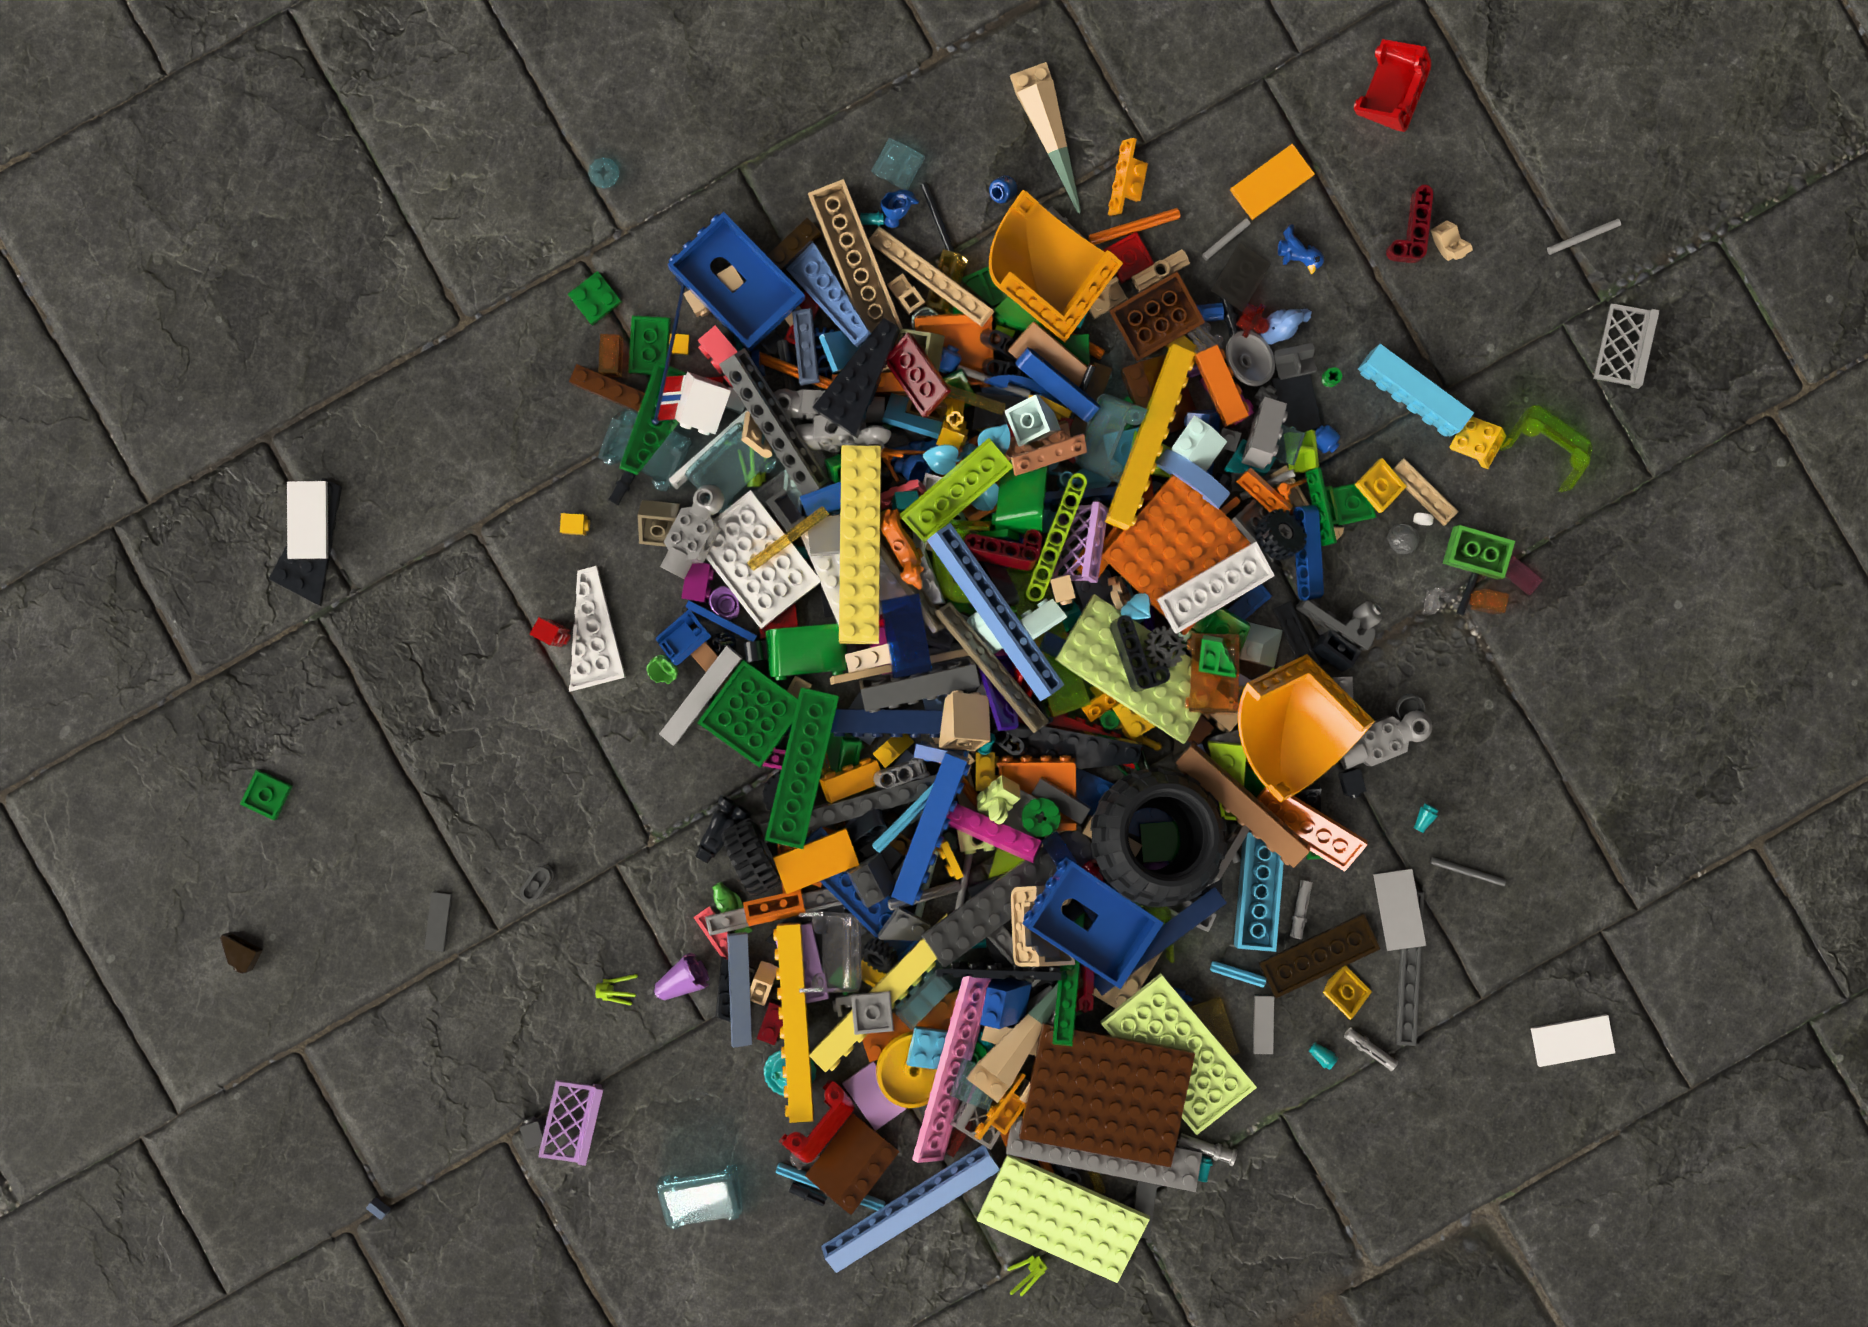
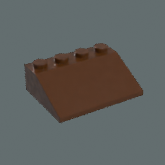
M1178 271L1109 310L1136 361L1141 360L1205 323Z
M1167 354L1122 368L1120 372L1129 397L1135 406V412L1140 425ZM1187 384L1185 388L1181 389L1180 394H1182L1180 403L1175 405L1174 411H1176V415L1173 421L1168 424L1167 428L1170 429L1168 435L1184 430L1186 428L1184 419L1187 412L1196 410Z
M852 1113L805 1174V1177L836 1204L852 1215L897 1156L899 1150Z

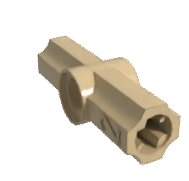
M1181 249L1132 276L1131 279L1138 292H1141L1175 271L1190 264L1188 256ZM1156 268H1164L1165 274H1158Z

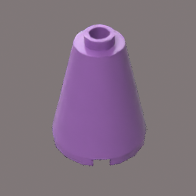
M688 953L681 958L655 984L654 993L657 998L668 1000L705 989L709 986V984H706L709 976L701 960L697 962L694 959L696 955L693 953Z

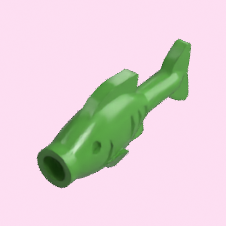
M722 882L712 886L714 902L720 912L744 907L740 897ZM745 927L735 930V933H750L752 932V928Z

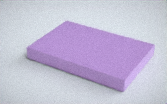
M873 1061L846 1079L842 1084L876 1131L907 1108L895 1105L884 1096L876 1080L877 1064Z

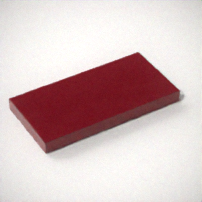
M906 333L889 353L887 366L922 417L927 418L951 392V389L911 333Z

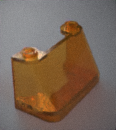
M1191 633V638L1187 640V650H1191L1192 655L1191 688L1189 697L1185 699V708L1189 709L1190 713L1238 716L1239 634ZM1203 635L1224 639L1237 669L1236 678L1198 671Z

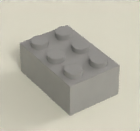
M1264 397L1254 414L1241 463L1262 470L1267 464H1271L1273 456H1276L1279 445H1276L1278 439L1280 440L1283 433V428H1281L1282 422L1286 421L1288 412L1285 411L1287 403Z

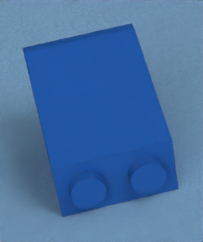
M992 978L987 987L980 1025L1001 1029L1019 1023L1026 1016L1032 983L1013 978Z

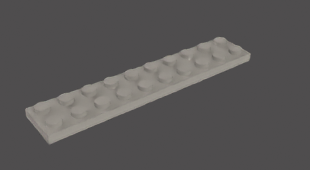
M1018 1116L1009 1130L1005 1152L1008 1155L1196 1192L1202 1158L1201 1152L1175 1147L1170 1168L1019 1139L1023 1116Z

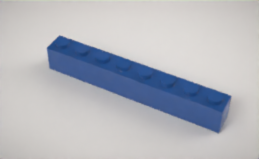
M950 750L945 753L891 897L910 905L921 900L924 892L921 890L922 885L927 883L930 877L929 867L934 865L937 858L935 854L936 848L941 847L944 837L941 835L943 830L948 829L951 821L948 818L949 814L954 812L958 801H955L957 793L961 794L963 790L964 775L968 776L971 765H969L970 758Z

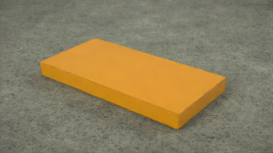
M1291 144L1233 186L1230 191L1251 220H1254L1315 174L1295 146Z
M846 828L806 843L803 849L794 848L772 857L786 894L859 865Z

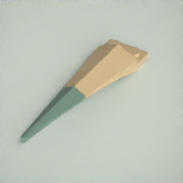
M1045 62L1011 74L1010 79L1016 96L1047 151L1077 213L1080 214L1081 210L1056 91L1048 65Z
M1058 983L1007 1035L977 1062L966 1077L967 1080L997 1103L1014 1082L1041 1033L1043 1022L1047 1023L1054 1011Z

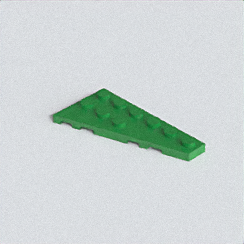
M656 361L619 466L620 469L636 475L639 474L679 423L677 420L659 421L657 425L652 423L665 364ZM669 366L667 377L682 376L687 373Z

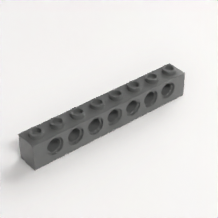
M746 349L740 350L721 362L719 366L732 384L802 496L820 489L829 480Z

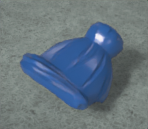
M908 190L888 192L881 200V208L886 215L884 223L887 227L896 228L899 226V219L906 215L911 205L919 203L912 192Z
M923 454L913 455L906 459L898 458L894 464V471L902 473L907 481L916 479L923 481L925 473L932 474L933 471L923 458Z

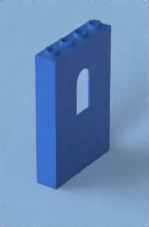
M723 212L720 215H715L707 228H701L693 241L689 240L686 242L683 250L679 254H674L669 259L667 265L669 270L751 352L805 300V295ZM715 258H725L747 280L734 293L711 271L710 265Z
M1065 857L1058 864L1054 876L1050 877L1046 882V888L1042 894L1036 897L1032 909L1024 915L1022 924L1121 989L1164 923ZM1075 899L1098 914L1088 931L1062 914L1061 906L1065 900Z

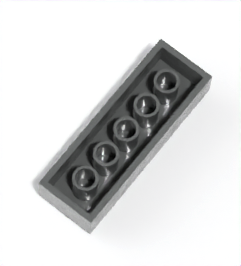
M970 656L859 679L865 712L869 711L871 713L878 712L884 707L896 708L902 703L915 704L921 699L933 700L938 698L939 695L945 694L948 696L952 691L965 690V692L976 690V687H980L976 664Z

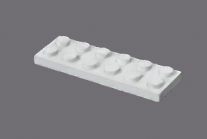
M1253 542L1157 598V601L1174 633H1179L1275 575L1258 543Z

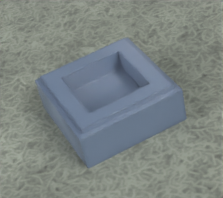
M378 1198L373 1199L366 1207L369 1212L381 1220L391 1210Z

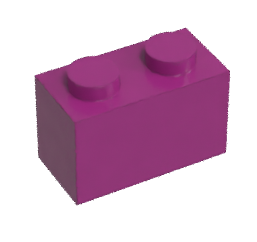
M695 563L691 565L684 579L682 599L707 603V599H709L712 593V588H709L710 580H714L715 569H712L711 564Z

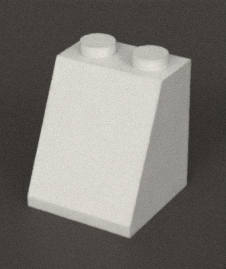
M687 372L676 420L680 423L681 427L686 429L694 427L702 434L709 435V433L716 435L731 390L723 383Z

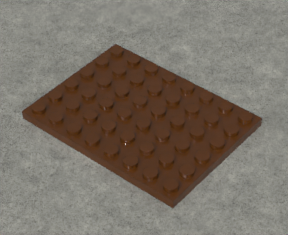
M1043 1022L1019 1139L1171 1168L1195 1053L1193 1051L1080 1029H1074L1073 1046L1053 1045L1054 1024Z

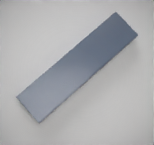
M812 309L792 311L800 385L820 383Z

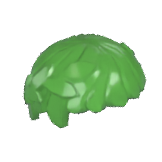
M657 655L647 665L646 671L648 676L656 683L666 682V684H670L678 676V666L674 665L667 655Z

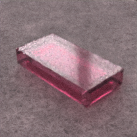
M1511 556L1506 577L1527 595H1531L1543 580L1516 557Z

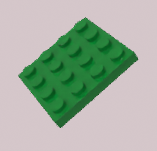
M743 660L697 723L761 768L792 726L798 699Z

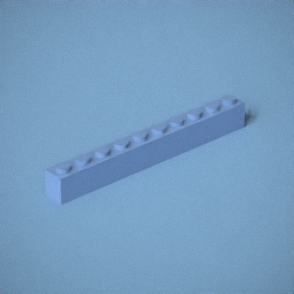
M949 523L927 540L1038 699L1042 701L1064 686L1062 680L952 524Z
M981 1145L823 1244L821 1248L825 1260L836 1273L1000 1171L995 1157L987 1147Z

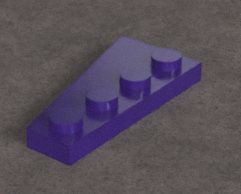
M996 656L1014 678L1012 660L1009 656ZM978 666L998 731L1016 729L1019 726L1018 714Z

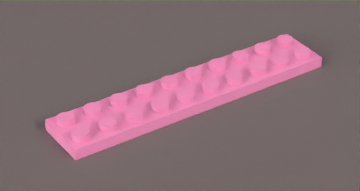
M969 974L968 977H963L918 1141L914 1149L912 1160L917 1163L944 1160L953 1128L950 1123L958 1110L981 1027L980 1021L987 987L992 978H972V975Z

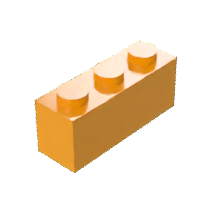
M869 757L860 760V764L856 766L850 764L842 767L840 772L835 773V771L824 774V778L820 779V783L826 800L833 803L876 786L873 782V777L880 770L878 761Z

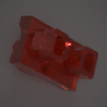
M1250 303L1246 305L1236 323L1237 326L1244 329L1242 336L1247 338L1252 329L1262 334L1268 331L1270 324L1268 320L1261 317L1266 306L1260 304L1257 308Z

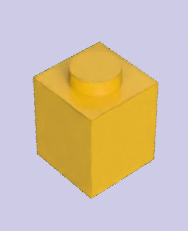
M561 513L560 533L586 535L587 531L590 530L588 516Z

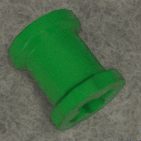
M1335 367L1328 369L1322 374V384L1325 387H1334L1341 381L1342 372ZM1333 374L1335 378L1330 381L1329 377Z

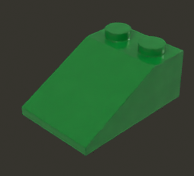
M1009 296L994 310L995 324L1014 330V334L1021 335L1035 321L1052 336L1038 320Z

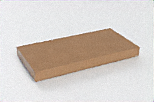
M1035 321L1027 327L1008 349V352L1017 359L1027 347L1033 349L1077 386L1081 384L1088 368L1087 365Z

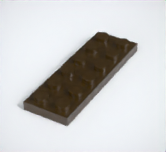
M1362 913L1260 961L1259 964L1275 998H1278L1380 950V947L1365 915Z

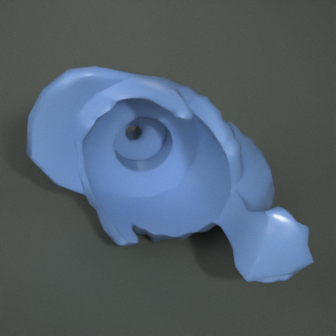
M1308 309L1277 310L1261 322L1257 329L1258 335L1268 344L1288 340L1296 333L1298 325L1302 321L1308 322L1312 311Z

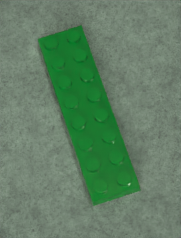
M801 687L765 841L799 849L804 848L839 696Z

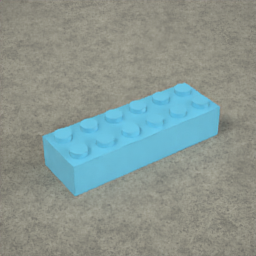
M1382 344L1371 350L1358 368L1364 378L1376 382V386L1379 389L1388 391L1392 394L1391 397L1395 401L1403 402L1407 405L1406 408L1410 412L1418 413L1423 417L1422 420L1425 423L1437 427V431L1443 436L1450 437L1460 432L1474 414V412Z
M1249 831L1242 842L1234 946L1238 949L1276 952L1284 863L1280 859V855L1276 852H1271L1262 839L1255 838Z

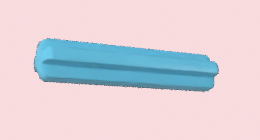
M1216 961L1211 963L1210 970L1212 972L1260 987H1264L1266 984L1264 976Z

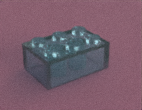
M936 970L928 972L923 977L925 982L922 985L918 983L909 992L911 996L908 999L904 997L896 1005L897 1010L895 1014L911 1030L954 986L945 976L936 977Z

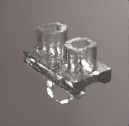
M1206 321L1187 334L1197 346L1194 350L1196 354L1215 345H1218L1219 349H1224L1222 346L1224 339L1218 334L1212 336L1209 333L1211 326Z

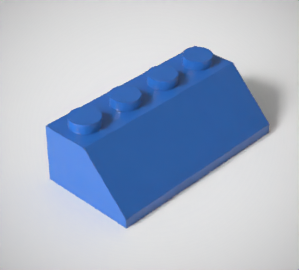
M841 482L800 496L808 518L841 514Z

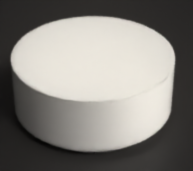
M1427 513L1414 514L1413 522L1420 525H1432L1434 517Z

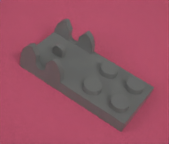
M1311 599L1310 601H1301L1295 607V609L1325 629H1331L1360 651L1368 650L1375 638L1374 628L1368 630L1358 629L1360 627L1359 618L1345 620L1341 623L1335 619L1336 615L1328 610L1324 612L1319 608L1320 605Z

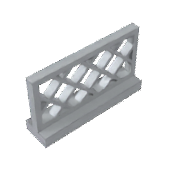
M1610 304L1593 379L1630 385L1632 388L1637 389L1643 385L1660 310H1645ZM1613 310L1622 311L1625 317L1616 322L1612 316ZM1636 313L1643 314V322L1636 326L1631 316ZM1627 319L1633 328L1624 333L1619 324ZM1613 327H1616L1621 334L1615 340H1612L1608 335L1609 330ZM1635 330L1639 335V340L1632 344L1626 335ZM1624 338L1629 347L1620 352L1615 342ZM1611 345L1617 354L1608 359L1604 354V350ZM1631 349L1635 354V358L1628 363L1622 353ZM1619 356L1625 365L1616 370L1610 361ZM1607 363L1613 373L1608 376L1599 375L1600 368ZM1627 367L1631 373L1630 380L1622 379L1618 372Z
M1025 1078L1022 1080L1021 1088L1014 1092L1019 1097H1021L1030 1082ZM973 1084L950 1125L991 1150L1001 1132L997 1129L995 1131V1128L991 1125L988 1130H991L992 1138L987 1143L983 1140V1137L981 1140L974 1137L975 1131L969 1132L965 1129L969 1121L975 1120L976 1126L980 1124L979 1118L986 1117L987 1113L977 1114L976 1108L978 1104L985 1103L988 1112L990 1109L988 1101L993 1100L992 1098H987V1094Z

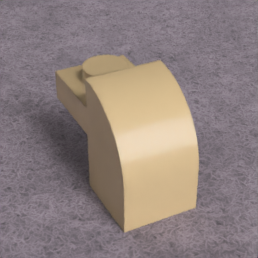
M1445 221L1431 229L1435 245L1447 261L1453 258L1455 260L1461 259L1467 253L1473 251L1471 243L1461 239L1457 225Z
M903 273L887 284L899 305L908 315H911L925 305V301L914 286H911Z

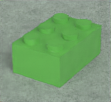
M1462 525L1454 526L1442 564L1497 580L1503 579L1506 576L1515 541Z

